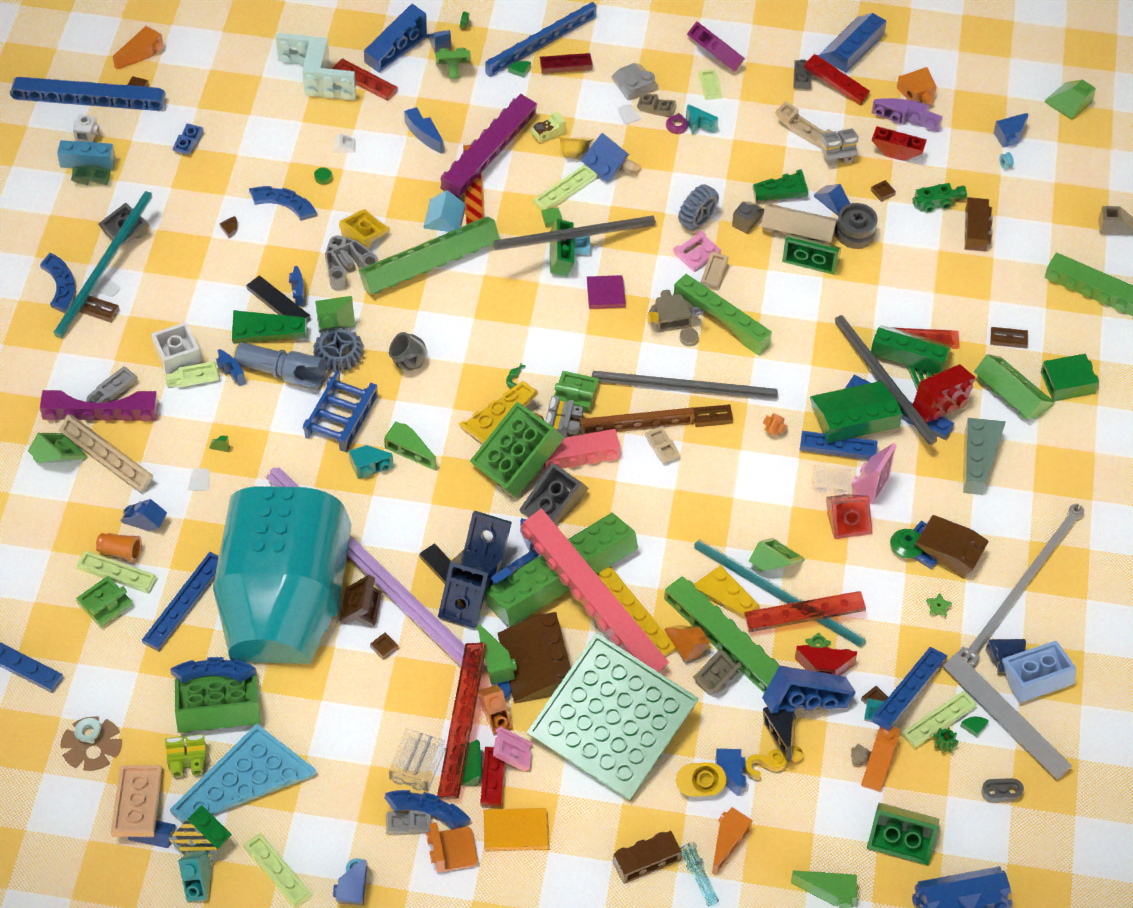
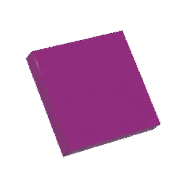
M623 275L586 276L589 309L625 308Z

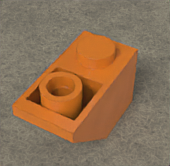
M498 685L478 690L481 706L492 734H497L496 729L500 727L507 730L512 729L503 690Z

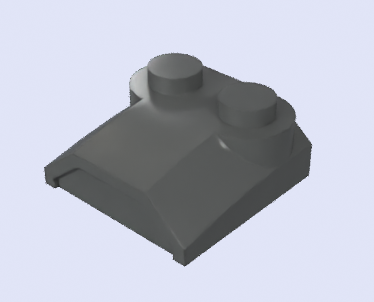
M125 202L99 222V227L106 236L113 240L133 208ZM142 216L137 220V224H135L131 233L128 234L129 236L122 243L123 245L134 238H142L147 234L148 227L150 226Z

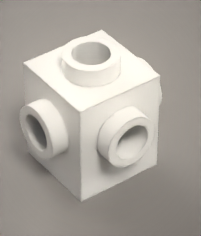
M78 115L77 120L73 122L72 126L75 141L93 142L95 135H98L100 129L96 117Z

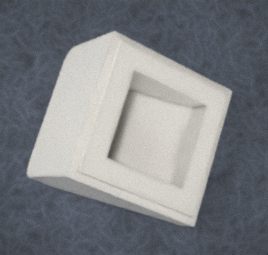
M339 132L333 141V152L354 153L355 138Z

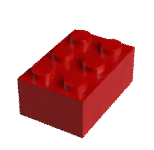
M959 364L921 380L912 405L926 423L937 420L939 417L950 414L959 408H964L968 404V398L976 377Z

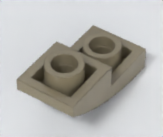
M641 94L637 108L650 114L671 117L676 108V101L659 99L658 94Z

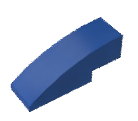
M417 107L405 110L404 121L412 134L432 150L440 154L444 153L443 139L431 117L423 119Z

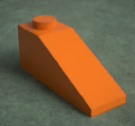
M145 26L113 55L114 67L120 69L154 56L164 46L162 34Z
M879 727L861 783L862 787L881 793L901 729L892 727L888 731Z
M733 807L728 812L724 811L718 819L720 824L712 874L715 876L752 827L753 820Z

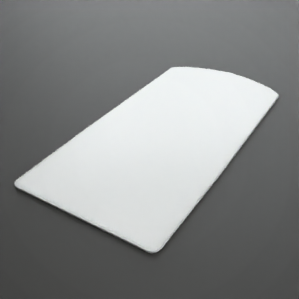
M630 104L617 108L625 125L642 119Z
M102 275L93 290L113 297L120 290L121 286Z
M204 468L193 469L187 490L209 491V470Z

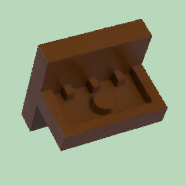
M367 575L346 587L339 622L346 625L356 620L370 628L375 626L382 591L374 587L375 577Z

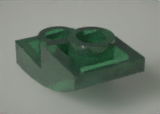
M74 166L70 181L87 186L89 181L108 185L111 169L99 166Z

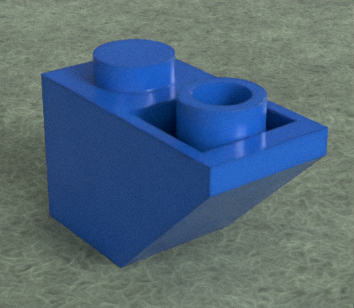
M150 498L128 505L124 509V515L120 521L145 531H151L160 528L168 512Z
M716 748L715 763L721 766L725 772V786L736 796H741L742 788H746V775H742V769H745V757L741 756V749Z

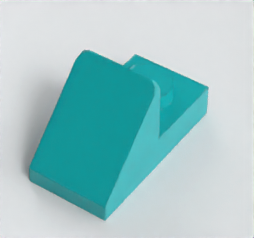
M690 104L687 105L686 120L692 135L698 127L712 133L717 131L719 117Z

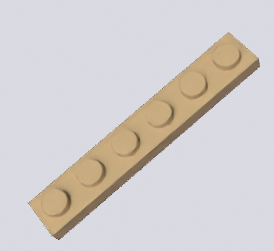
M73 415L66 416L59 429L62 434L140 492L146 491L154 476Z

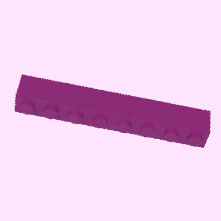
M521 93L516 98H513L509 106L502 109L499 117L492 120L489 128L484 129L477 140H473L470 148L463 151L460 159L452 163L448 172L445 171L442 174L440 189L443 191L448 190L459 198L479 174L491 164L535 116L538 103Z

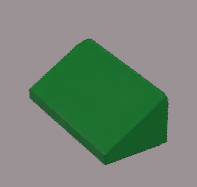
M474 740L460 749L461 785L476 787L481 778L479 740Z

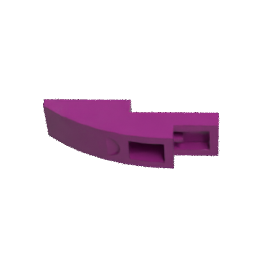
M698 21L694 23L687 33L690 38L734 72L746 59Z

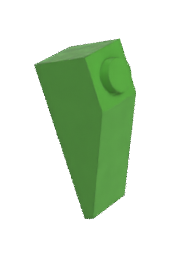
M395 421L384 437L385 449L435 471L437 468L436 456L407 424Z
M477 625L491 685L515 679L513 672L517 670L515 659H510L508 650L482 625Z
M792 871L791 884L833 906H839L840 908L855 907L857 900V874Z

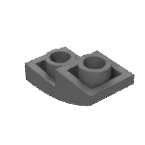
M806 59L794 60L793 88H811V72L804 68L805 63L808 61Z

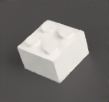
M187 322L151 334L153 348L165 374L173 373L179 367L201 363L199 347Z

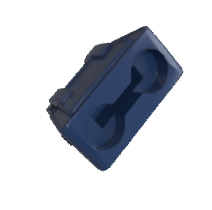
M990 639L985 650L991 662L996 665L997 673H1006L1002 659L1025 651L1026 640Z

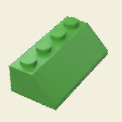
M987 354L974 370L980 382L991 386L990 390L994 394L1004 397V402L1010 407L1018 409V414L1024 419H1036L1055 404L1049 396L1001 356Z

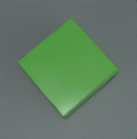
M559 207L541 210L545 228L552 227L556 219L562 220Z

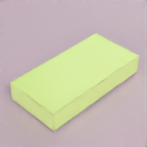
M716 70L698 71L704 99L722 98Z

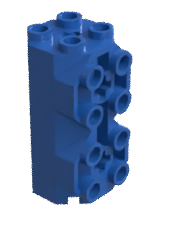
M1000 866L917 881L915 893L912 894L913 905L918 908H1012L1013 904L1012 899L1008 900V894H1011V887L1006 872L1004 870L1001 871L1002 868Z

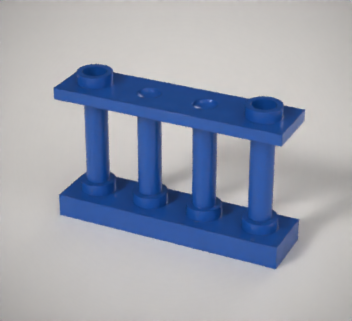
M336 370L333 377L328 379L327 387L309 419H305L302 429L304 430L305 438L309 439L313 431L337 439L339 450L347 453L378 397L377 384L370 382L368 388L364 390L340 382V372ZM337 389L360 396L361 400L355 404L333 395ZM329 403L352 410L353 414L351 417L346 418L325 409ZM323 417L343 424L345 428L343 431L337 432L317 425V423Z

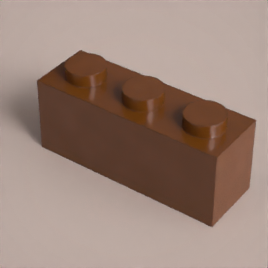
M967 198L964 250L986 252L987 245H991L992 234H989V231H991L992 220H989V217L992 215V207L989 206V199Z
M671 830L659 832L653 838L648 840L642 839L631 847L618 849L613 854V865L622 883L625 884L681 861L682 850Z

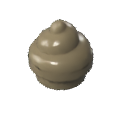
M858 743L851 749L853 766L861 765L863 762L867 763L871 751Z

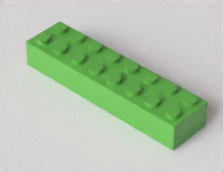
M613 512L568 539L596 574L638 549L635 531ZM543 555L517 569L496 584L489 586L485 591L488 607L510 627L571 590L560 581L557 572L549 568L546 563L547 560Z

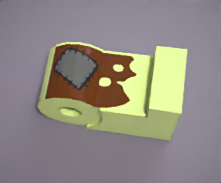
M556 111L551 114V118L535 123L530 131L536 140L542 143L564 134L565 120Z

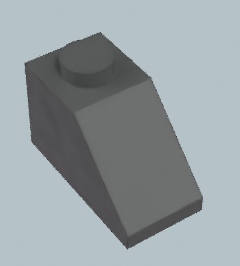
M742 201L733 212L732 227L748 234L762 217L765 209L752 202Z

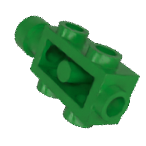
M950 183L922 187L915 190V197L912 198L913 206L915 208L918 207L920 212L925 211L926 213H931L936 208L941 207L942 209H949L954 205L955 199H967V190L965 185L952 189Z

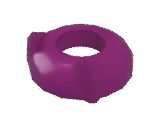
M678 112L667 119L665 126L673 134H682L688 129V121ZM680 121L682 125L676 126L673 122Z

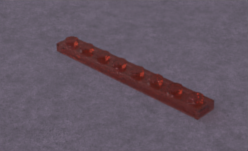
M483 642L465 643L437 793L440 799H459L487 645Z

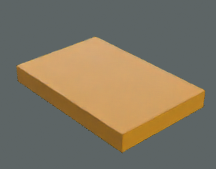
M546 808L483 810L484 851L548 849Z

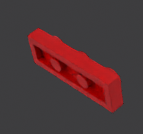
M485 746L480 806L501 807L505 762L493 756L494 747Z

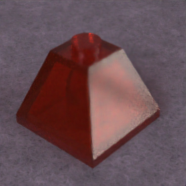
M843 494L826 497L827 516L834 539L873 534L869 495Z

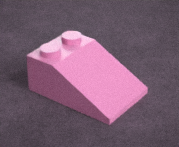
M892 443L873 455L868 463H863L860 469L861 474L859 477L855 476L851 484L853 496L873 505L890 477L896 444Z

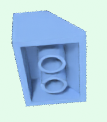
M1057 640L1002 659L1010 689L1020 703L1075 684L1076 667Z

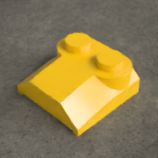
M366 209L352 214L339 222V228L343 237L356 240L367 249L371 247L372 241L390 231V227H387Z

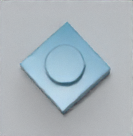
M590 236L574 239V254L590 255Z

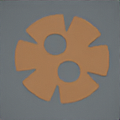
M98 716L85 717V718H94V719H96V720L99 721V717H98ZM85 718L77 720L73 723V726L75 727L78 724V722ZM105 719L101 724L100 734L94 739L95 742L93 744L78 740L73 731L66 729L61 739L60 748L73 749L62 754L63 758L74 768H77L84 760V771H94L106 767L110 762L105 754L116 758L122 747V739H110L120 733L118 727L112 721ZM89 747H99L101 750L100 755L94 759L87 757L86 751Z

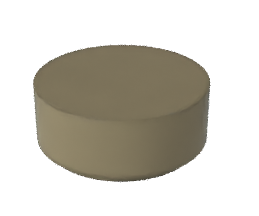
M684 328L680 332L679 340L685 346H693L698 341V332L693 328Z

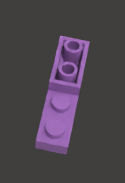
M897 98L874 99L871 111L872 114L901 125L908 121L935 132H939L943 118L941 115L928 111L929 105Z

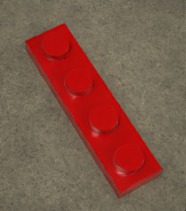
M815 53L804 65L805 69L858 105H861L870 93V90Z

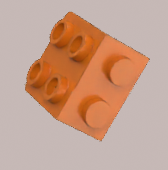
M437 822L429 823V832H426L427 844L432 845V851H429L431 864L435 863L437 873L477 866L478 858L470 827L439 831Z

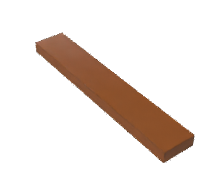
M691 407L580 419V434L612 429L618 432L693 424L694 409Z

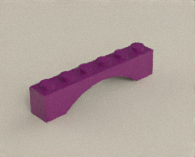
M42 390L40 412L42 420H64L67 415H73L78 420L157 421L159 401L157 391H136L120 400L94 403L73 398L62 390Z

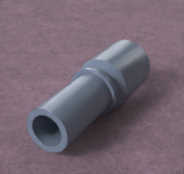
M240 342L234 355V359L242 367L270 373L276 378L282 376L285 382L313 389L320 388L326 374L327 363L324 358L297 351L286 353L285 350L276 351Z

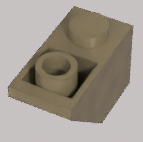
M1102 206L1098 218L1100 233L1133 234V217L1120 206Z

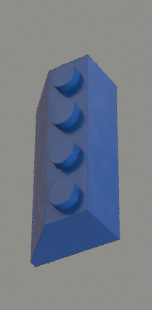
M874 13L856 17L818 56L847 73L884 36L887 20Z

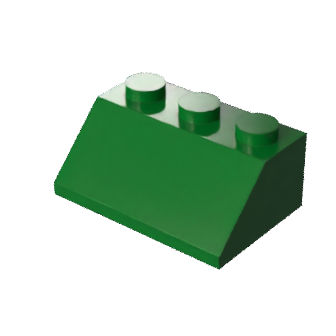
M787 235L782 262L835 275L842 247Z
M878 802L867 849L929 865L940 819Z

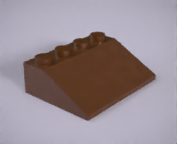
M557 612L536 615L497 633L499 643L508 650L510 659H515L517 670L513 671L515 679L509 680L514 704L551 697L571 669Z

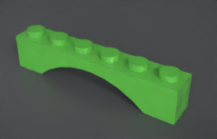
M687 273L674 284L673 295L680 294L684 300H687L693 306L717 317L734 332L746 348L759 356L770 346L771 330Z

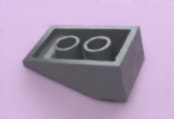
M552 462L519 510L530 517L542 508L556 525L580 502L589 488Z

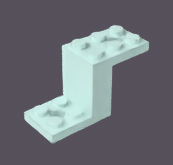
M276 33L278 62L304 64L302 69L304 95L356 100L355 71L328 69L330 63L328 38Z

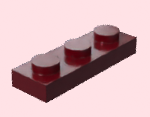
M591 53L539 57L541 74L592 70L593 68Z

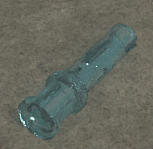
M688 843L681 847L682 855L687 863L686 868L689 872H692L706 901V905L713 906L719 902V898L703 867L704 860L700 858L696 850V843Z

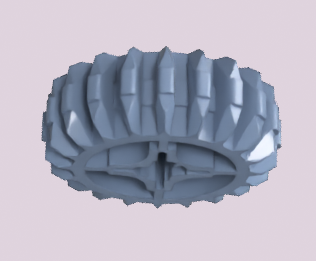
M701 184L691 191L683 201L684 203L680 206L681 210L678 212V219L681 225L693 231L710 219L717 208L716 205L719 203V195L716 189L710 185Z
M343 327L341 329L334 328L332 331L327 329L326 333L321 332L320 337L316 338L313 346L314 356L326 360V370L328 372L333 370L335 373L336 370H341L343 373L345 369L350 371L351 366L357 367V363H361L364 355V344L360 336H357L356 331L351 332L350 328L344 330Z

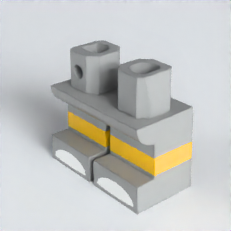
M853 128L839 130L838 133L834 131L821 134L822 153L830 167L836 166L839 158H842L844 163H851L854 160V155H858L856 143L859 141V136Z
M551 396L545 422L554 427L564 438L568 436V433L578 434L580 422L572 421L571 419H582L583 407L574 405V400L565 402L560 401L557 396Z

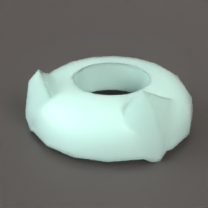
M85 718L75 726L74 733L78 740L93 744L95 742L94 739L100 734L102 727L98 720ZM87 728H94L90 735H83Z

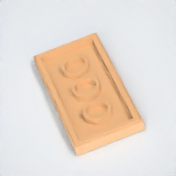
M120 765L111 837H154L163 772L162 765Z

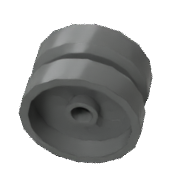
M863 203L845 205L838 215L836 237L841 244L852 249H862L869 246L874 240L878 222L874 209Z

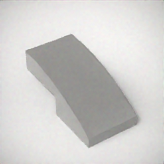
M409 810L408 813L387 811L386 834L410 835L429 832L431 814L415 810Z

